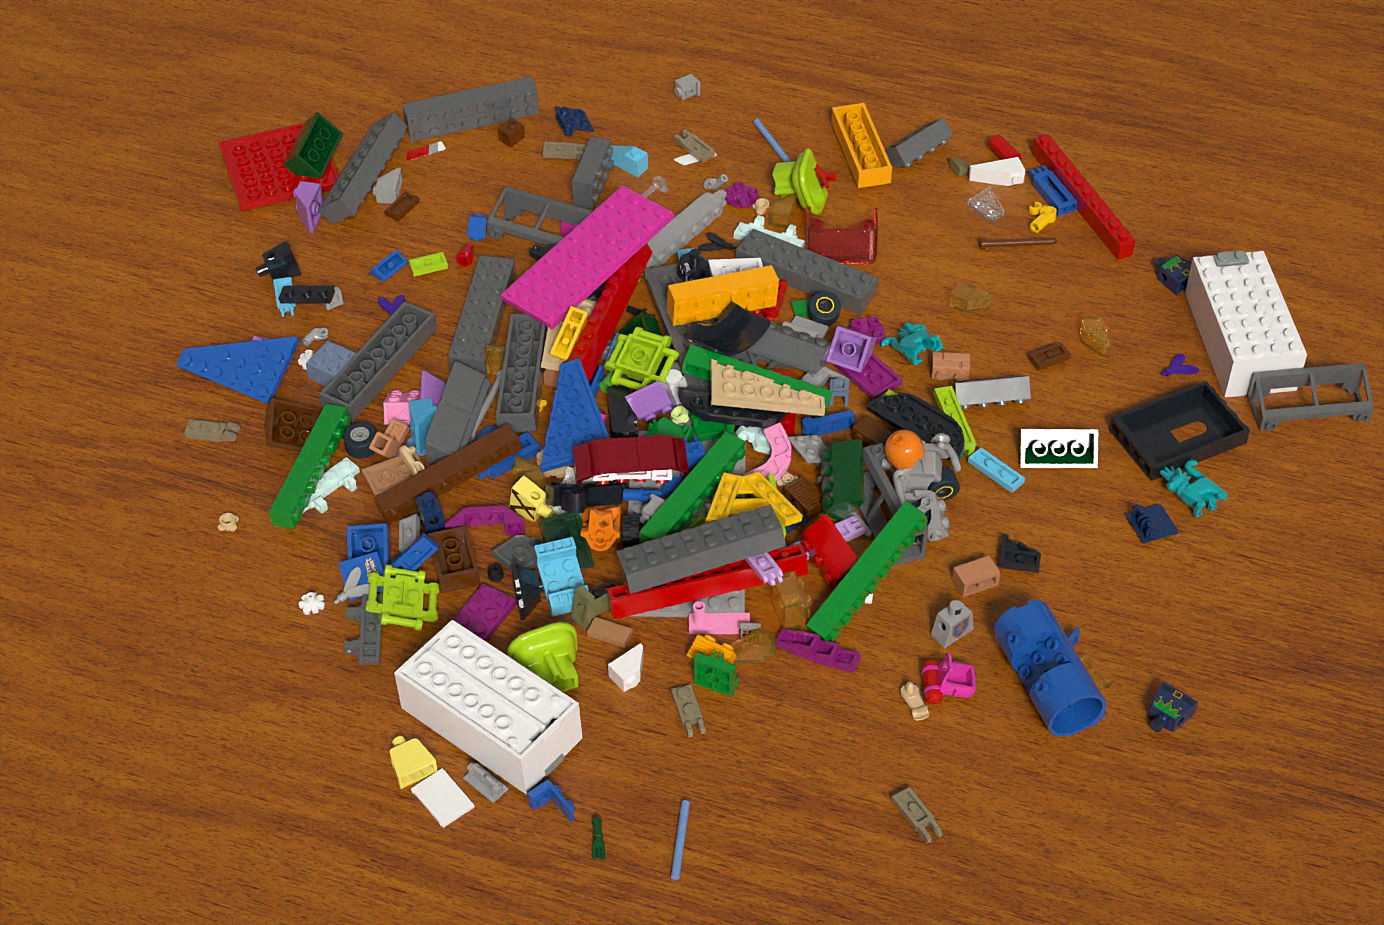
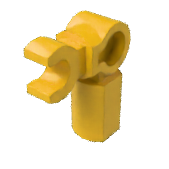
M1034 202V207H1029L1030 214L1039 215L1030 223L1031 231L1039 233L1046 225L1056 220V208L1052 206H1042L1040 202Z

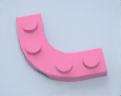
M781 423L763 430L772 449L770 459L761 467L744 473L743 476L759 471L765 478H767L768 474H774L776 482L785 474L791 463L792 449Z

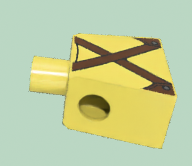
M524 475L512 487L510 510L533 522L540 516L549 520L554 513V510L545 503L546 492Z

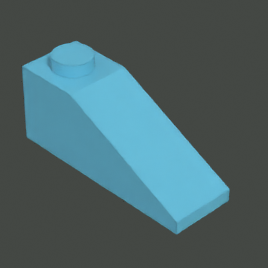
M611 146L613 147L611 160H614L615 166L636 177H639L648 169L647 152L635 146Z

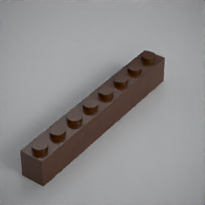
M507 423L374 497L376 506L388 524L397 521L406 514L416 510V497L426 492H433L437 498L493 465L500 463L509 456L516 454L522 450L520 439Z

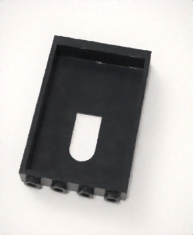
M1207 381L1113 416L1109 426V431L1150 481L1163 477L1160 474V470L1164 471L1165 467L1169 470L1171 466L1175 470L1177 468L1183 469L1185 463L1190 459L1201 462L1247 443L1250 432L1247 425L1238 418L1237 414L1231 410L1226 401L1217 394L1216 390ZM1192 422H1201L1207 426L1206 433L1181 443L1170 432Z

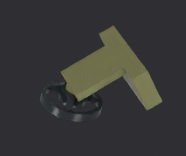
M603 583L597 585L591 593L582 585L576 588L571 618L582 628H588L591 625L592 618L609 609L607 590L601 593L595 592L601 588L615 587L614 584Z

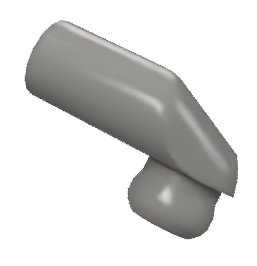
M722 174L718 178H708L703 183V186L707 190L711 188L718 189L728 181V177Z
M324 327L314 328L302 339V343L305 346H309L313 341L324 340L328 337L329 332Z

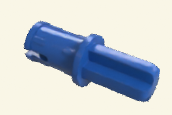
M641 487V489L624 488L623 500L641 501V503H644V501H650L651 494L663 498L662 490L644 489V487Z

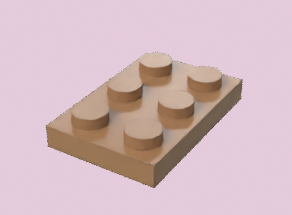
M415 451V453L412 454L413 458L415 459V461L421 462L417 452ZM400 456L361 469L362 475L374 497L413 476L412 471Z

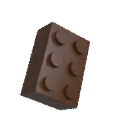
M467 526L427 534L428 537L439 545L438 550L431 556L441 594L480 585L479 570Z

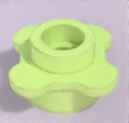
M683 406L675 407L671 412L672 421L676 424L688 422L689 411Z

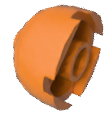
M910 430L895 431L888 437L884 447L889 463L895 468L902 470L914 467L916 465L915 462L919 459L921 461L925 453L922 440L916 433Z

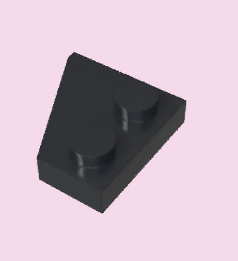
M1003 534L999 568L1039 573L1041 553L1027 547L1020 541L1017 544L1009 539V535Z

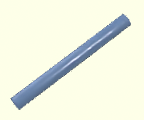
M758 118L755 119L753 123L783 162H789L790 158Z
M687 800L681 802L671 879L673 880L680 878L690 802Z

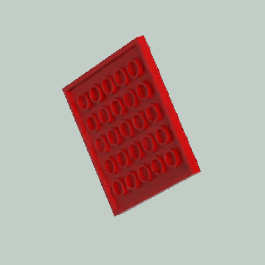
M305 122L219 142V147L241 211L296 199L294 198V189L298 187L300 181L320 184L322 192L331 190L339 177L332 157L320 179L296 175L284 165Z

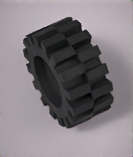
M623 515L624 549L639 544L640 515Z

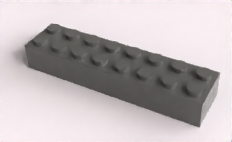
M532 76L402 104L404 121L408 126L406 132L410 142L501 123L511 118L519 119L539 114L537 87Z
M395 112L372 123L320 205L318 211L331 224L338 221L342 222L346 217H352L358 212L357 208L364 202V196L372 189L371 185L378 179L379 172L385 168L384 164L391 158L392 151L398 147V141L404 137V132L408 126Z
M752 229L736 249V259L761 258L763 267L772 265L779 281L788 280L787 286L812 296L822 291L831 292L838 297L842 308L860 315L877 294L878 277L756 229Z
M479 256L448 355L450 372L454 362L457 361L484 375L487 374L507 303L501 299L500 295L514 283L516 276L515 259Z
M404 302L319 393L321 408L323 409L325 404L347 407L348 414L351 417L350 422L353 423L437 330L435 314Z
M527 314L510 315L496 411L498 428L508 423L514 432L537 431L545 369L541 368L548 327Z
M770 504L675 534L666 535L652 541H646L616 552L621 572L629 592L632 594L776 550L786 545L783 528Z

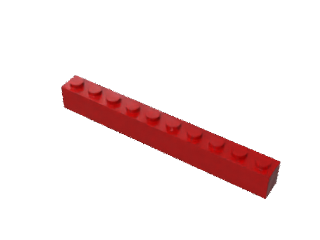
M1045 134L1033 138L1031 154L1041 166L1045 165L1049 171H1052L1077 200V211L1114 257L1120 260L1132 256L1135 245L1134 237L1051 136Z
M648 243L609 277L567 361L580 359L588 382L653 253Z
M802 544L768 552L782 570L783 580L808 574L807 554ZM743 559L630 594L627 584L607 588V596L613 619H618L768 584V582L763 583L747 561Z

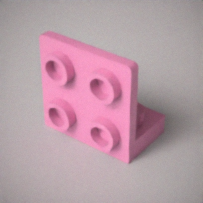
M394 390L388 393L384 401V424H390L392 418L403 424H410L409 401L421 400V391L412 390L409 393H402L400 390Z

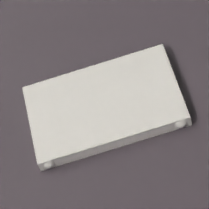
M443 768L411 788L412 793L443 828L475 807L474 803L470 801Z

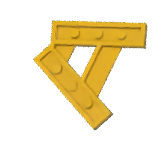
M759 471L745 476L723 473L708 512L706 524L770 504L778 520L784 526L801 522L802 514ZM753 493L756 498L736 499L738 494Z

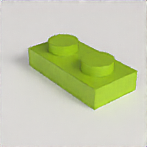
M443 252L409 260V266L414 277L448 269V263Z

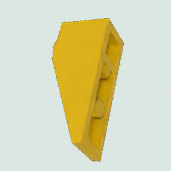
M573 306L570 307L550 351L551 356L564 361L569 359L588 321V312Z

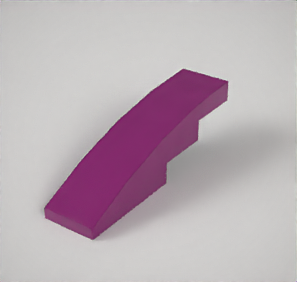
M782 628L775 641V646L796 656L854 673L861 660L860 652L841 649L840 643L823 641L820 639L819 634Z

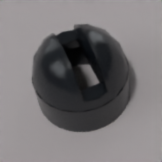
M500 565L489 567L487 572L488 579L492 582L501 581L504 577L502 567Z

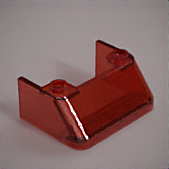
M807 206V250L842 264H873L877 260V208H874L873 220L867 219L862 221L860 229L825 228L823 220L811 218V206Z

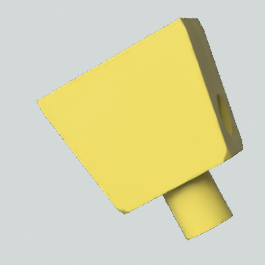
M398 736L393 740L394 748L390 749L389 753L400 789L437 772L435 758L418 739L414 738L406 742L403 736Z

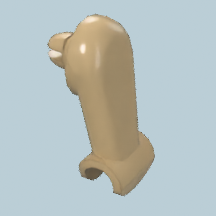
M403 445L399 448V454L403 462L412 471V475L414 476L418 472L425 470L423 464L415 461L412 454L415 453L416 448Z
M907 682V684L901 687V696L910 707L913 719L919 721L928 718V705L924 704L919 688L912 682Z

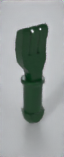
M596 816L592 820V838L594 839L592 858L593 860L606 859L605 844L601 840L603 838L602 819Z

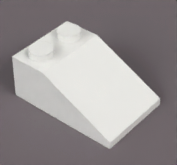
M761 258L708 260L712 277L763 267Z

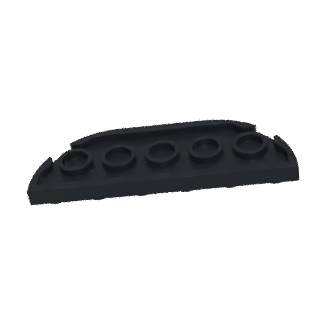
M685 387L678 388V398L684 408L703 421L766 428L780 423L788 414V412L711 405V391Z
M898 393V395L886 396L885 394L874 399L866 406L869 412L899 430H910L916 433L926 443H931V439L936 434L943 433L950 437L949 444L957 453L959 461L962 458L965 449V439L958 422L921 398L908 393Z

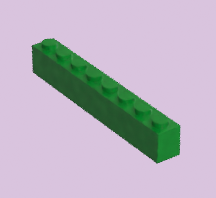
M690 345L683 361V373L710 381L711 359L718 361L717 364L734 366V370L740 372L749 371L774 380L773 383L781 386L787 384L790 385V389L799 392L805 390L822 396L825 399L824 416L826 415L833 391L758 367L754 364L739 361L736 358H730L703 349L700 346Z
M325 404L269 511L272 526L295 529L297 523L301 521L302 513L308 507L309 500L312 494L315 493L319 480L323 478L326 466H329L332 454L336 452L337 445L340 439L343 438L346 427L350 425L351 417L348 414L347 407Z
M725 431L640 530L639 544L681 532L685 523L691 521L696 510L702 508L707 497L710 498L715 488L721 481L723 473H731L736 463L744 458L746 454L745 441Z
M907 501L903 503L806 624L810 633L819 634L821 640L829 642L835 641L839 637L841 629L851 622L853 614L863 607L865 599L869 594L875 592L877 584L881 579L887 577L892 565L899 562L904 550L909 548L913 544L916 535L926 528L928 521L924 512Z

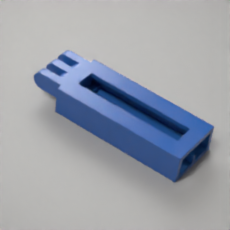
M1045 165L1028 171L1033 179L1032 186L1049 206L1056 208L1057 216L1077 210V200Z
M529 432L518 436L522 450L477 475L480 479L488 476L494 479L537 457V453L541 451V446Z

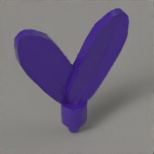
M404 295L397 296L392 304L385 298H378V304L390 314V317L405 302Z
M1181 353L1176 355L1170 367L1165 369L1161 375L1169 376L1174 373L1191 375L1198 373L1199 368L1192 365H1182L1185 355Z

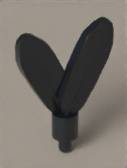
M711 232L706 233V237L712 243L702 244L698 247L701 251L732 250L737 248L732 243L725 242L717 234Z

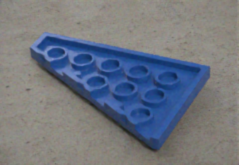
M286 337L183 349L176 366L265 404H269L271 398H274L300 339L297 337Z
M580 359L561 364L542 462L540 464L541 473L573 464L572 449L575 446L589 443L592 440L610 439Z

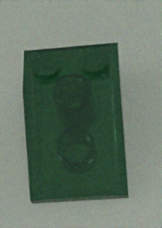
M566 512L540 519L539 528L544 543L573 537L580 570L595 566L586 538L581 536L583 524L579 513Z

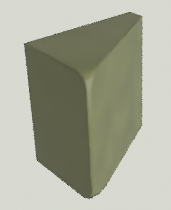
M950 158V168L958 176L969 173L970 165L964 159Z

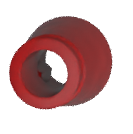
M465 244L456 255V262L459 266L468 267L472 264L474 246L472 244Z

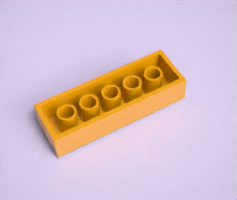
M865 103L832 107L831 124L857 187L863 188L891 183L892 166Z
M772 265L668 285L666 312L672 325L677 326L692 323L693 321L718 318L727 309L730 302H734L748 311L776 306L779 279Z

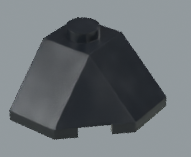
M511 564L513 587L520 619L525 620L541 601L540 592H544L542 580H538L536 572L517 564Z

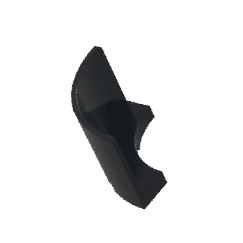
M730 302L727 309L717 318L716 322L701 324L693 321L685 338L718 354L736 355L752 347L765 334L771 321L742 308L734 302Z

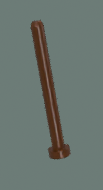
M984 237L979 239L980 250H985L986 247L1055 244L1057 239L1049 237L986 240Z

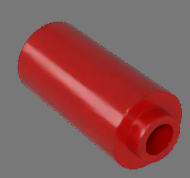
M1000 134L993 136L989 140L988 147L1001 160L1019 157L1021 161V154Z

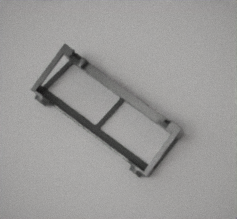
M507 186L501 193L487 221L488 237L500 239L503 236V232L545 245H556L564 237L539 230L545 216L578 226L593 211ZM504 199L505 216L502 219L496 218L494 216ZM523 210L541 215L535 228L507 220L513 221L516 216H520L523 213Z
M1364 363L1254 372L1247 397L1259 431L1274 430L1280 424V421L1353 415V420L1356 422L1370 421L1374 409ZM1363 379L1368 401H1363L1359 393ZM1340 383L1341 388L1346 389L1349 395L1355 394L1357 402L1319 405L1315 385ZM1311 386L1314 406L1265 409L1263 397L1269 396L1271 389ZM1258 402L1260 403L1261 409L1260 417L1255 406V403Z
M883 443L864 447L863 460L869 471L864 472L865 502L857 509L865 524L872 531L873 540L888 523L880 508L883 500L885 499L893 516L902 506L882 468V460L886 457ZM879 488L881 496L877 501L872 491ZM928 526L916 535H922L921 546L911 545L909 548H906L899 562L894 563L892 567L925 558Z

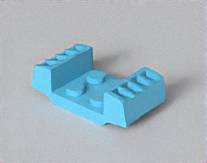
M573 537L535 545L533 552L552 617L572 612L575 589L582 585L588 590V586L584 584L576 557V545Z

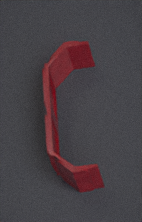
M671 435L598 439L575 446L572 449L576 484H581L583 480L602 474L675 470L681 473L682 478L689 474L685 440L679 437H672Z

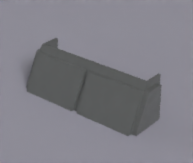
M457 361L454 362L441 396V401L438 404L426 436L427 463L431 465L468 446L486 394L491 389V381L486 379V375Z

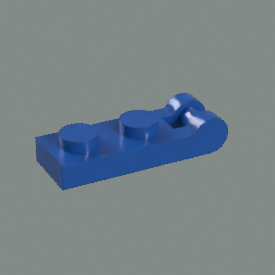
M853 410L814 419L806 417L802 421V436H820L853 428L855 414Z
M423 533L388 565H392L394 568H400L399 566L401 565L406 570L415 571L438 550L439 545Z

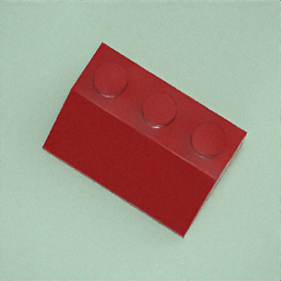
M827 514L823 515L802 534L800 544H802L805 552H808L811 556L813 565L822 572L824 581L830 584L832 588H835L859 559Z

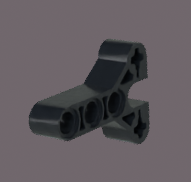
M609 481V484L546 483L545 503L553 507L561 506V510L569 513H584L588 507L621 504L623 501L622 482Z

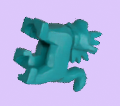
M911 322L905 323V329H899L898 336L901 339L900 342L892 336L884 338L881 342L882 347L891 344L892 348L899 351L913 365L922 362L921 357L917 358V354L922 351L924 352L926 348L934 352L943 349L942 341H940L938 335L931 336L926 331L927 329L924 324L913 325Z
M1190 459L1185 463L1184 469L1186 472L1183 474L1181 468L1175 470L1173 466H1171L1170 470L1165 467L1164 471L1160 470V474L1169 481L1166 484L1167 489L1176 493L1177 497H1180L1184 503L1194 510L1193 515L1195 518L1203 515L1201 509L1206 504L1208 505L1207 509L1213 511L1217 509L1216 502L1218 499L1223 502L1227 499L1228 494L1206 478L1201 471L1193 468V466L1198 464L1196 460ZM1191 476H1193L1196 480L1189 483Z

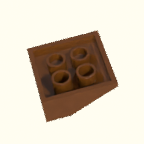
M271 398L265 411L264 429L266 445L300 453L323 409Z

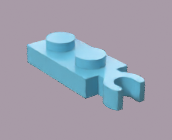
M291 277L274 279L276 302L281 316L285 317L284 313L288 311L294 316L296 304H280L278 299L283 286H293Z

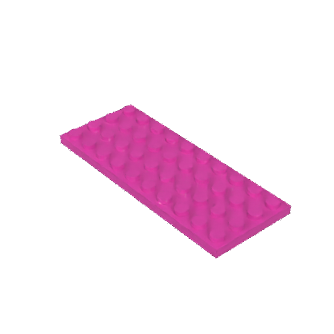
M622 185L500 295L501 299L553 329L567 316L571 306L575 308L579 306L674 218V213Z

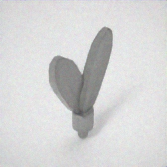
M359 567L351 571L344 591L337 596L334 604L342 603L347 598L369 594V584L356 586L361 576Z

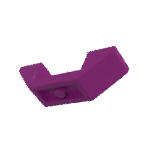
M504 505L467 507L445 523V530L461 526L504 524L506 536L525 535L524 519Z

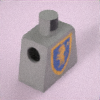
M952 601L948 607L937 614L931 636L945 649L974 629L972 611L961 601Z

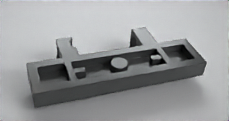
M362 594V605L346 607V621H358V623H361L360 637L357 640L351 642L344 640V654L359 656V665H380L382 625L380 624L379 613L366 610L369 594ZM377 594L376 601H377L379 604H380V594Z

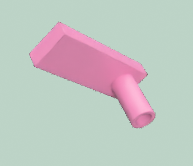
M695 602L693 604V613H689V634H740V623H750V613H705V604L703 602Z

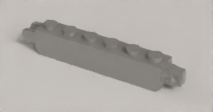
M718 190L713 195L711 193H704L647 243L653 253L645 269L651 266L659 267L661 264H664L668 258L677 253V250L688 244L706 226H709L712 221L720 217L723 213V207L726 205L725 190Z

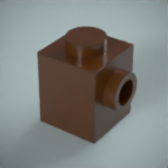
M513 118L509 119L498 127L499 141L509 147H513L525 138L524 125Z

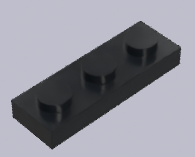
M283 286L278 299L280 304L331 303L335 288L334 286Z

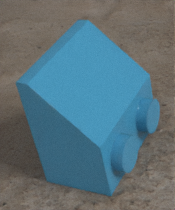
M431 398L409 401L410 431L417 454L425 450L426 436L437 409L436 405L433 406Z

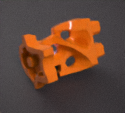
M619 505L588 507L582 513V527L584 528L581 530V536L586 538L588 545L593 550L605 551L611 547L616 538H620Z

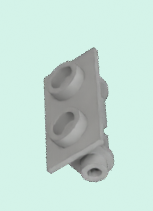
M470 763L468 765V774L463 779L492 803L509 790L479 764Z

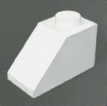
M641 643L608 664L609 677L623 692L636 687L641 680L644 659L643 645Z

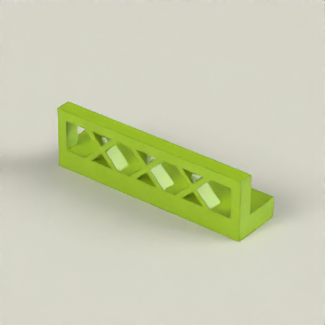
M952 386L934 388L933 394L939 409L955 419L962 428L965 439L964 455L968 459L974 453L976 442Z

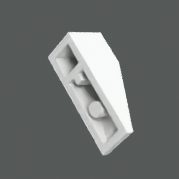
M1019 157L971 165L968 179L969 181L997 185H1015L1024 183L1025 168Z

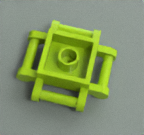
M636 327L633 334H629V336L618 335V342L609 361H606L604 365L605 369L615 371L611 384L640 390L650 385L651 382H667L666 378L674 361L679 357L677 351L668 348L672 337L647 332L641 327ZM663 356H667L668 358L660 375H655ZM626 374L629 378L641 381L642 384L622 378L621 376Z
M385 564L383 576H380L378 573H370L368 575L369 596L366 602V610L379 613L381 625H387L388 623L413 627L414 630L421 631L423 621L435 622L438 620L436 606L439 584L433 582L425 584L424 570L412 571L394 568L392 565ZM377 586H381L380 604L376 601ZM424 593L429 594L428 611H423Z

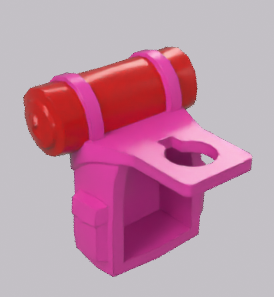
M947 653L940 664L934 660H928L922 664L924 696L928 704L940 703L942 695L968 698L974 694L976 679L973 666L957 661L952 662L951 653Z

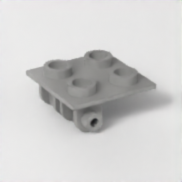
M818 435L788 437V440L807 463H816L821 469L820 455L827 447Z

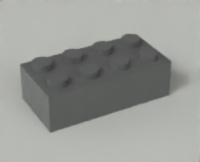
M597 137L590 138L572 179L573 206L593 210L595 204L599 203L600 192L604 191L605 181H608L609 171L614 166V160H611L613 155L611 140Z

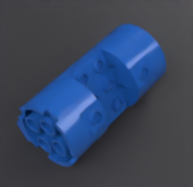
M1041 600L1027 601V605L1019 608L1014 606L997 620L994 626V636L1011 666L1020 676L1030 694V699L1051 734L1055 736L1076 734L1089 726L1094 727L1107 714L1105 711V698L1046 602Z

